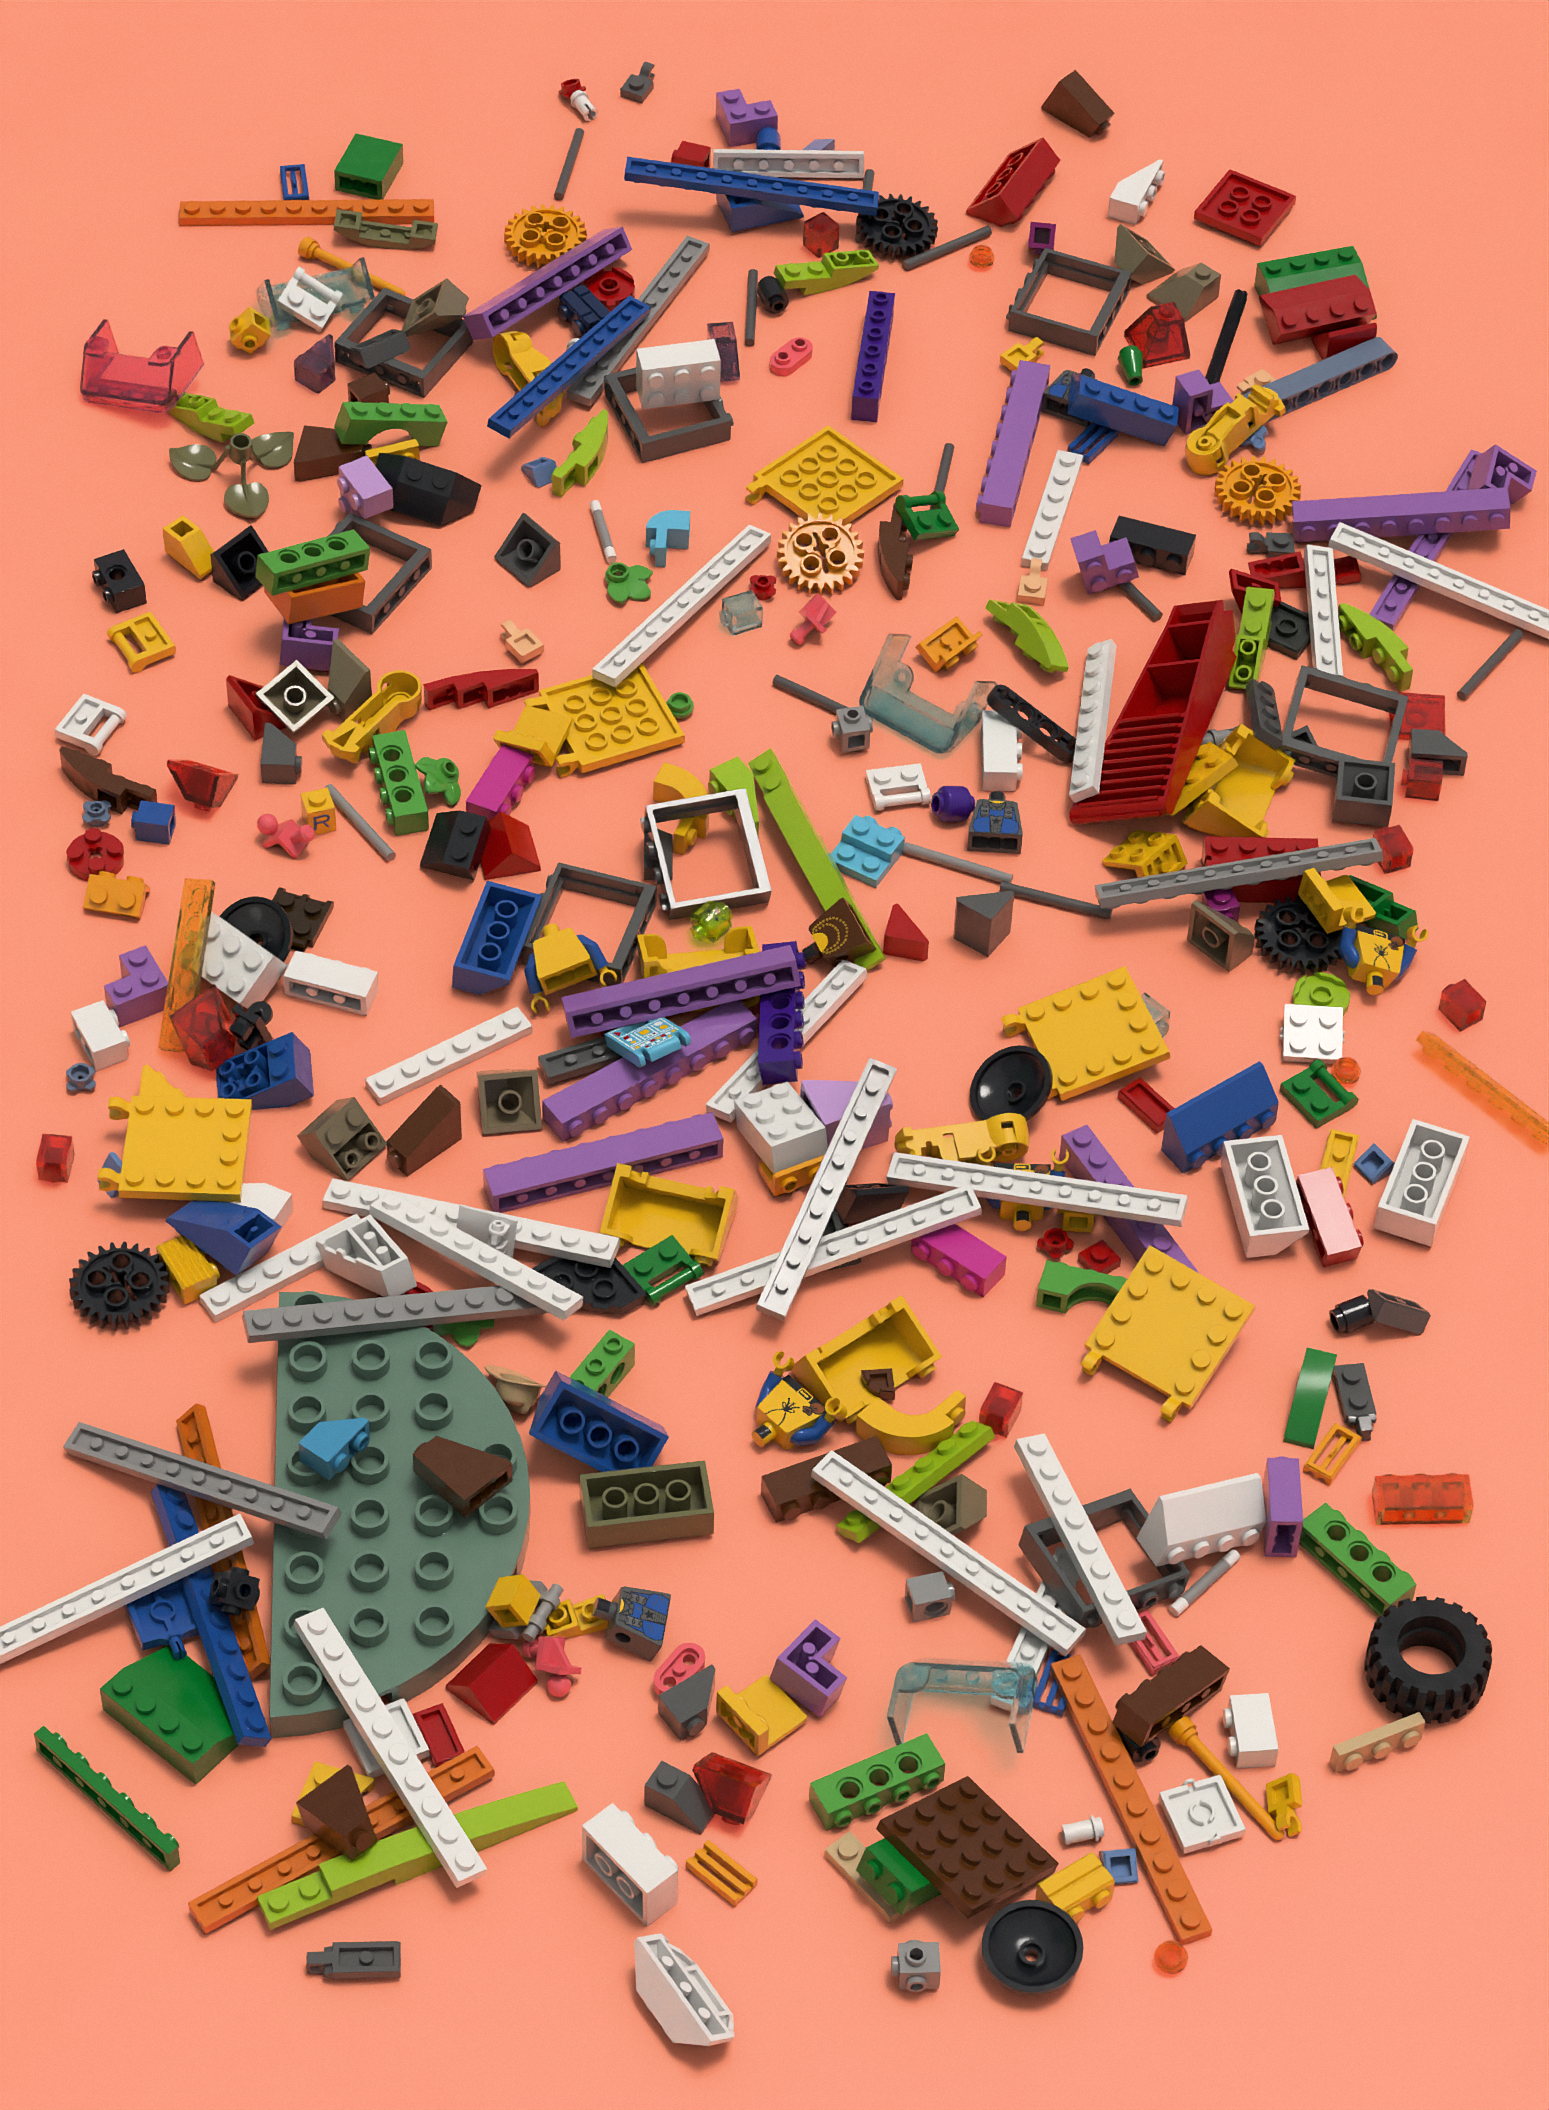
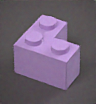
M368 456L338 467L339 479H337V485L340 490L338 504L343 513H352L367 519L393 508V488Z

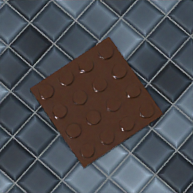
M969 1776L881 1819L876 1828L967 1919L1051 1875L1059 1864Z

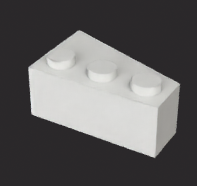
M371 1215L316 1241L326 1270L383 1297L403 1295L408 1290L417 1286L408 1257Z

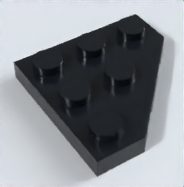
M553 1256L532 1268L583 1296V1304L579 1309L623 1315L647 1301L645 1290L616 1258L611 1268Z

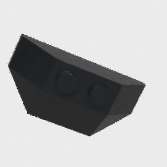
M379 453L375 466L393 488V508L389 509V511L440 527L474 512L482 487L481 484L457 472L402 455Z

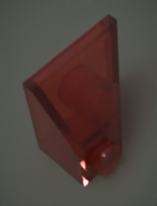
M1175 302L1149 307L1124 331V337L1129 346H1137L1143 353V369L1190 359L1191 354L1184 318Z
M168 759L166 764L185 800L194 802V808L204 811H210L211 808L222 806L239 775L189 759Z
M211 984L169 1017L191 1065L213 1071L234 1055L236 1036L229 1030L233 1022L215 984Z
M710 1752L696 1762L692 1769L712 1812L722 1816L721 1819L731 1825L745 1824L753 1817L772 1777L771 1773L715 1752Z

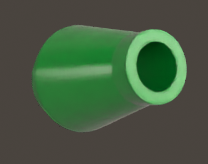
M1137 346L1123 347L1119 351L1117 360L1127 378L1128 384L1131 386L1139 385L1143 382V353Z

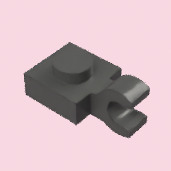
M645 61L639 75L631 74L620 88V96L643 104L654 89L653 79L655 74L651 73L655 64Z
M1258 532L1249 533V543H1247V553L1249 554L1266 553V557L1271 558L1295 552L1293 533L1266 532L1265 537Z

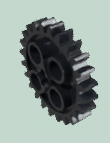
M889 194L888 199L879 195L876 216L858 213L855 226H857L856 234H860L859 241H865V248L873 246L872 253L881 251V257L891 254V259L893 260L896 255H900L901 259L905 260V255L913 257L915 253L921 254L924 252V249H931V244L934 245L937 238L938 220L934 219L935 213H928L929 206L921 207L920 200L913 203L911 196L904 200L902 194L898 196V199Z
M1297 895L1296 901H1292L1288 896L1285 897L1284 903L1275 899L1274 906L1267 904L1265 911H1260L1254 928L1255 939H1257L1256 948H1262L1261 956L1270 955V964L1278 961L1280 970L1288 966L1291 974L1295 969H1300V973L1305 975L1306 969H1310L1314 974L1317 973L1319 967L1326 972L1328 964L1335 967L1337 959H1342L1338 948L1343 929L1327 934L1307 905L1302 902L1299 895Z
M123 1241L121 1248H116L115 1244L111 1242L110 1250H105L100 1245L98 1246L99 1254L95 1255L88 1251V1261L79 1259V1268L72 1269L73 1278H69V1291L74 1309H79L81 1318L88 1316L90 1324L99 1320L100 1328L102 1329L108 1323H112L113 1330H116L118 1325L123 1323L127 1330L132 1321L141 1326L142 1317L152 1320L151 1310L160 1313V1303H167L166 1294L170 1293L169 1273L166 1272L165 1262H160L158 1254L151 1256L150 1248L148 1247L140 1252L138 1243L131 1249L127 1248L125 1241Z

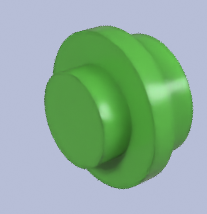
M683 692L672 694L666 702L676 718L687 717L694 709V703L690 696Z

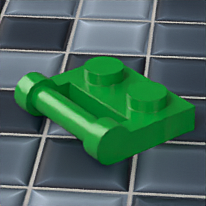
M933 491L930 495L912 497L898 495L895 499V506L914 541L955 536L960 530L945 504L946 496L942 491ZM931 505L933 510L913 512L911 507Z
M1321 1059L1315 1060L1309 1068L1280 1084L1279 1091L1316 1129L1351 1110L1359 1101V1098L1353 1092H1348L1327 1071V1065ZM1319 1078L1335 1094L1339 1101L1335 1103L1314 1080Z
M673 1235L623 1264V1267L645 1290L647 1302L651 1306L661 1302L663 1296L691 1279L697 1280L704 1276L700 1264L690 1257ZM679 1268H684L683 1271L669 1278L656 1287L652 1286L653 1284L670 1275L671 1273L675 1272Z

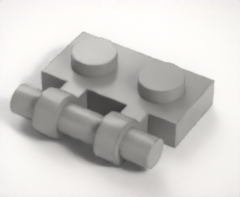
M530 1580L541 1596L534 1609V1612L536 1609L537 1611L535 1614H532L528 1625L502 1628L494 1619L488 1629L494 1638L518 1639L522 1634L525 1640L533 1642L537 1634H541L547 1626L546 1619L551 1611H555L560 1604L559 1597L564 1589L554 1583L549 1591H547L548 1588L542 1581Z

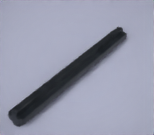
M1237 289L1234 291L1205 376L1209 384L1220 381L1247 301L1248 293L1245 290Z

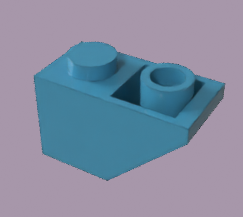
M366 1418L319 1422L298 1443L300 1462L330 1480L337 1472L340 1473L347 1467L350 1459L358 1451H363L369 1444V1420Z

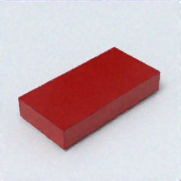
M1141 1077L1118 1091L1117 1098L1156 1134L1164 1130L1166 1113L1175 1108Z
M443 1703L412 1714L429 1748V1757L434 1768L465 1752Z

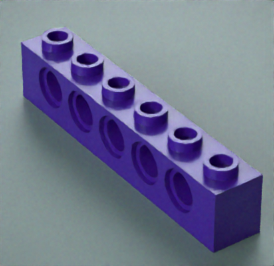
M869 291L852 396L851 420L878 421L894 319L895 293Z
M797 941L762 944V951L787 945L791 946L796 959L801 986L760 995L758 1066L763 1085L785 1083L787 1081L797 1082L798 1069H803L802 1052L799 1049L804 1048L802 1031H799V1029L804 1028L803 1012L800 1009L805 1008L803 991H800V989H805L804 972H801V970L806 969L804 952H799Z

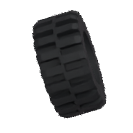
M1427 1596L1416 1597V1601H1411L1410 1598L1399 1601L1398 1607L1391 1605L1384 1610L1383 1615L1379 1616L1375 1621L1373 1630L1370 1633L1364 1661V1670L1367 1672L1366 1680L1368 1686L1371 1689L1374 1688L1373 1695L1379 1702L1385 1701L1386 1708L1395 1714L1398 1711L1403 1714L1402 1718L1420 1712L1426 1722L1425 1724H1431V1720L1445 1723L1450 1721L1451 1716L1458 1719L1466 1715L1467 1709H1473L1478 1704L1479 1698L1483 1696L1493 1659L1491 1656L1492 1644L1487 1638L1488 1633L1482 1624H1476L1477 1617L1470 1611L1467 1613L1462 1611L1463 1606L1455 1602L1451 1605L1445 1603L1444 1598L1436 1597L1435 1600H1427ZM1413 1646L1434 1647L1447 1654L1455 1663L1456 1668L1443 1674L1423 1673L1407 1664L1400 1652Z

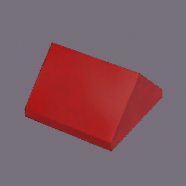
M1377 323L1312 335L1311 341L1322 360L1375 338Z
M228 675L226 678L228 707L255 741L263 738L265 723H271L279 730L286 728L255 696L264 686Z
M500 811L489 821L491 831L480 861L485 880L541 871L529 825Z
M489 1643L446 1684V1689L495 1725L538 1683V1679L513 1644Z

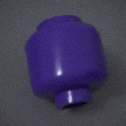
M942 786L932 796V812L942 822H964L975 809V799L964 786Z

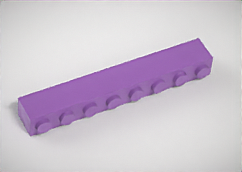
M623 226L600 231L464 315L463 318L472 339L478 340L494 337L630 252L632 247Z
M1020 360L1017 370H1012L1010 385L1013 387L1007 388L1005 403H1008V405L1002 406L1000 420L1003 423L998 422L996 429L998 441L993 440L991 448L993 459L988 458L986 466L988 477L983 476L981 484L983 495H978L976 511H980L979 522L1005 527H1011L1042 412L1043 392L1049 386L1051 365Z
M1508 487L1292 501L1295 543L1328 541L1339 522L1374 537L1510 529L1511 508Z
M787 945L561 998L570 1036L575 1038L801 986L794 953L791 946Z
M740 1000L723 1003L680 1026L690 1035V1045L686 1047L681 1045V1049L653 1062L645 1058L646 1065L641 1068L623 1057L542 1101V1118L562 1142L572 1137H577L584 1130L603 1123L608 1117L621 1110L629 1109L634 1103L643 1098L653 1096L658 1090L667 1085L677 1083L682 1077L691 1072L701 1070L706 1064L715 1059L725 1057L730 1051L750 1043L757 1035V1018Z
M713 1112L697 1114L689 1118L669 1121L661 1125L645 1129L641 1128L633 1132L617 1136L613 1135L589 1143H580L577 1146L552 1150L545 1154L524 1157L505 1164L493 1165L483 1169V1187L492 1211L503 1213L612 1185L617 1163L632 1166V1171L639 1172L641 1175L642 1171L648 1172L649 1175H654L722 1158L724 1138Z
M1084 1125L1061 1136L1059 1158L1061 1161L1065 1159L1067 1149L1069 1161L1065 1166L1075 1179L1134 1187L1088 1125ZM1102 1215L1137 1262H1139L1149 1245L1198 1272L1163 1224Z

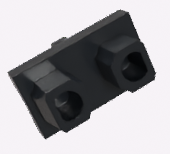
M257 1001L248 1008L247 1013L244 1012L239 1004L235 1005L232 1012L236 1019L229 1030L238 1038L236 1042L240 1047L248 1051L257 1047L260 1042L267 1043L273 1039L265 1026L273 1018L272 1008L267 1002Z

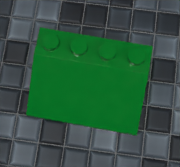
M1354 246L1257 263L1254 287L1260 296L1355 274L1368 288L1369 284L1358 253Z
M170 1645L122 1668L100 1688L103 1710L195 1785L239 1746L215 1677L187 1655L182 1659L180 1656L179 1660L174 1659Z

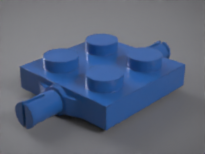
M181 1579L124 1605L142 1651L162 1645H170L174 1659L179 1660L180 1656L182 1659L187 1655L182 1641L200 1635Z

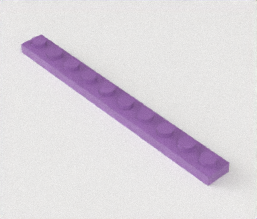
M1470 450L1446 491L1468 490L1475 459L1482 453ZM1453 532L1418 535L1409 551L1436 562ZM1394 574L1371 610L1370 615L1393 631L1421 585Z

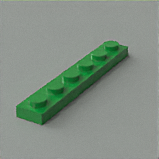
M42 1726L34 1733L37 1752L171 1872L180 1864L178 1850L180 1846L177 1840L170 1833L164 1834L157 1828L156 1822L148 1813H140L126 1793L121 1792L119 1794L112 1787L110 1780L102 1772L96 1773L90 1768L87 1759L80 1752L74 1753L70 1750L65 1739L59 1733H52L45 1726Z

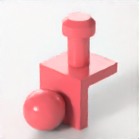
M816 593L798 612L806 621L796 631L793 629L790 632V638L797 645H802L805 641L804 637L813 628L817 632L824 634L827 631L824 625L837 612L819 593Z
M263 814L257 820L258 830L262 834L268 835L262 846L268 848L275 844H280L293 859L297 858L306 844L315 837L314 829L310 825L306 824L299 827L293 819L278 824L274 815Z
M542 1636L539 1637V1641L536 1639L533 1642L526 1640L522 1647L523 1654L527 1658H536L535 1669L554 1673L547 1680L548 1692L555 1697H563L568 1694L571 1682L566 1674H581L582 1668L571 1665L565 1654L566 1637Z

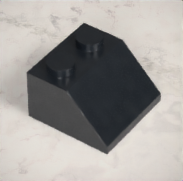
M460 810L436 813L420 867L475 880L491 831L487 818Z

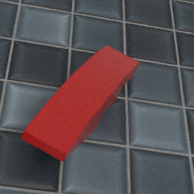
M1301 551L1248 562L1251 575L1278 582L1279 588H1306L1305 563ZM1346 556L1334 559L1336 585L1362 581L1357 558Z
M501 669L479 671L423 684L424 704L428 710H432L454 702L458 709H462L484 701L489 709L539 692V672L537 669Z

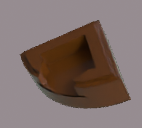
M892 1368L861 1370L862 1383L871 1394L882 1399L895 1400Z

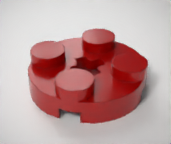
M612 267V271H604L603 268L585 279L584 286L610 312L629 295L635 297L633 276L620 268Z
M97 828L86 830L84 834L75 838L66 850L70 871L77 878L88 881L89 874L99 875V871L117 875L124 866L123 843L114 835L101 832ZM100 854L101 858L94 857L91 859V855Z

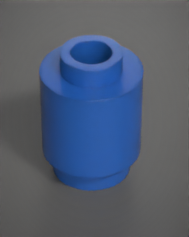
M773 127L762 128L756 136V149L781 150V136Z

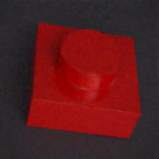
M1103 1239L1078 1254V1261L1086 1269H1092L1099 1273L1108 1274L1121 1265V1258Z

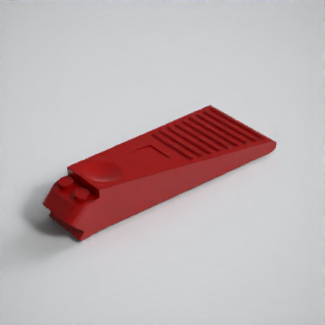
M1223 600L1173 606L1166 626L1105 742L1099 794L1076 803L1074 802L1069 813L1072 824L1157 817L1173 813L1237 658L1232 650L1236 640L1233 610L1224 611Z

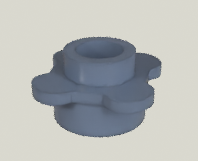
M107 800L101 802L86 801L83 804V809L85 810V814L82 816L83 821L93 827L105 825L111 819L108 813L111 803Z
M77 1063L67 1069L66 1076L69 1078V1082L66 1084L67 1089L71 1092L85 1089L93 1090L96 1087V1082L93 1080V1075L95 1074L94 1067L85 1063Z

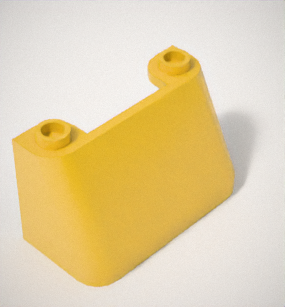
M1241 723L1218 745L1219 748L1233 756L1239 766L1189 803L1182 823L1191 829L1218 837L1267 838L1269 830H1267L1268 823L1263 819L1276 789L1281 785L1286 786L1292 779L1294 772L1291 770L1295 759L1279 748L1276 750L1256 738L1253 731Z
M752 926L730 929L724 937V949L667 954L665 940L657 934L637 935L642 979L760 952ZM760 995L741 999L740 1001L746 1007H751L759 1002ZM714 1005L688 1012L709 1011L718 1007L719 1005Z
M617 1163L600 1234L618 1237L620 1239V1247H623L625 1243L647 1249L673 1235L690 1257L701 1266L711 1267L712 1263L719 1262L738 1205L739 1197L735 1189L720 1186L717 1193H715L711 1186L703 1188L650 1176L648 1172L643 1171L641 1175L639 1172L632 1171V1166Z
M900 1295L889 1302L887 1306L877 1310L831 1341L803 1356L795 1363L792 1371L824 1407L828 1399L832 1397L838 1398L840 1404L835 1408L834 1412L843 1405L847 1408V1415L845 1418L837 1421L841 1423L846 1420L849 1425L857 1419V1414L862 1411L861 1409L877 1398L863 1385L861 1370L892 1368L894 1387L896 1388L916 1374L923 1378L934 1371L936 1367L933 1363L942 1358L903 1295Z

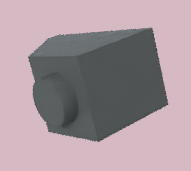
M265 723L260 763L262 783L296 784L297 773H302L303 765L302 756H297V744L273 724Z
M1411 729L1408 744V772L1464 776L1468 753L1439 730Z
M712 1664L658 1695V1714L680 1741L689 1735H697L707 1725L715 1689L716 1669Z
M662 1760L644 1785L645 1806L702 1835L718 1811V1806L691 1775Z

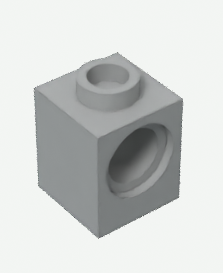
M943 1571L906 1579L904 1597L913 1623L950 1615L951 1602L955 1601V1591L952 1582L947 1583Z

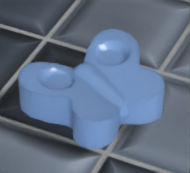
M1261 426L1239 446L1253 445L1258 452L1265 451L1266 442L1264 438L1268 435L1267 428Z

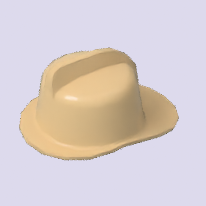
M486 1365L484 1367L485 1371L496 1377V1391L508 1410L513 1412L527 1413L529 1408L536 1404L542 1387L546 1388L547 1386L508 1368L495 1365Z

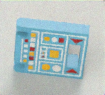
M665 1017L618 1027L604 1034L607 1047L639 1068L646 1065L645 1058L653 1062L681 1049V1045L686 1047L691 1044L688 1032Z

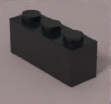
M1118 516L1110 535L1109 543L1127 537L1135 563L1186 575L1194 555L1196 534Z

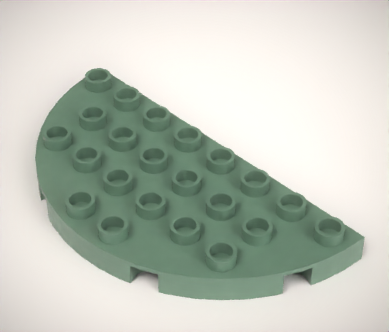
M315 1291L279 1292V1307L354 1300L346 1297L320 1294ZM424 1326L278 1340L275 1486L337 1506L342 1515L327 1540L274 1523L270 1725L272 1738L303 1736L340 1729L344 1727L343 1721L350 1719L293 1627L296 1618L324 1608L379 1697L385 1695L390 1703L402 1698L408 1702L433 1687L455 1670L488 1635V1629L494 1621V1617L485 1606L499 1577L521 1574L529 1542L531 1516L528 1464L520 1434L510 1411L495 1387L479 1368L445 1339ZM366 1418L369 1420V1444L363 1451H358L350 1459L347 1467L342 1472H337L330 1480L300 1462L298 1443L319 1422ZM435 1436H439L508 1459L512 1463L513 1482L468 1517L464 1518L414 1473L413 1453L422 1443L429 1442Z

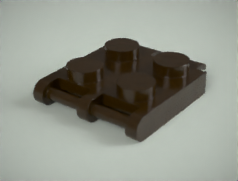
M279 887L272 901L280 905L290 918L293 929L291 949L305 952L307 947H314L333 910L334 901L327 900L323 902L310 898L308 894L300 896L286 892L285 888Z

